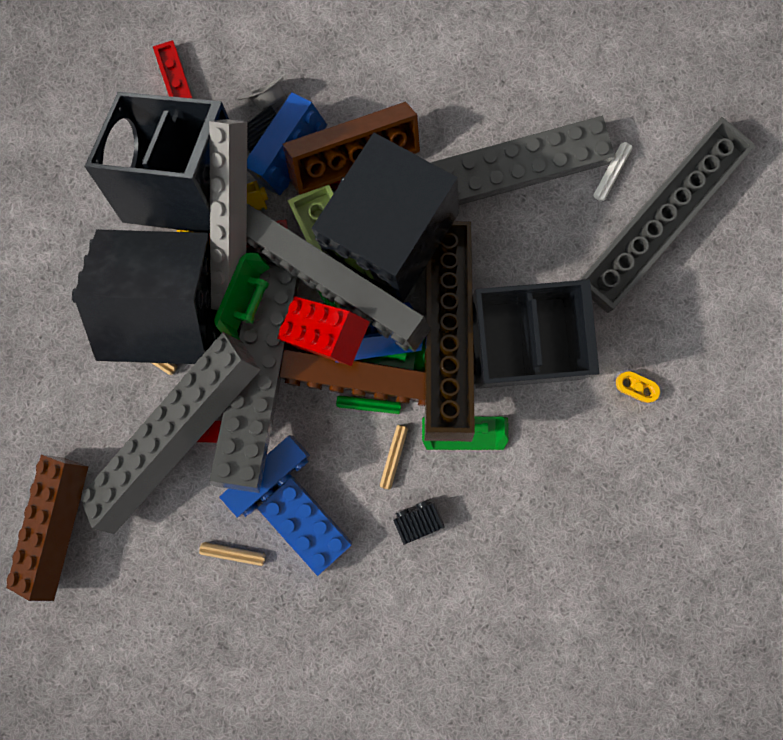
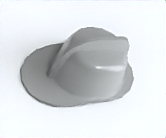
M283 76L268 85L240 95L236 100L249 98L262 110L269 106H272L273 109L277 108L286 101V96L279 82L283 79Z

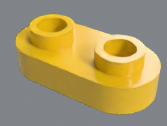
M623 372L616 378V387L620 392L641 402H654L660 395V388L655 382L634 372ZM625 379H628L630 381V385L628 387L624 386L623 381ZM645 388L650 390L648 396H645L643 393Z

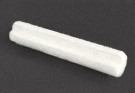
M624 142L620 144L615 153V158L611 161L593 194V197L598 201L606 199L632 151V145Z

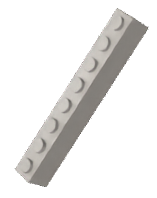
M229 119L209 121L211 309L214 310L219 309L239 259L246 254L247 122Z

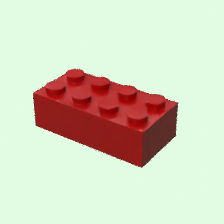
M294 296L293 301L289 305L284 323L280 327L277 339L299 349L352 366L370 321L344 309Z

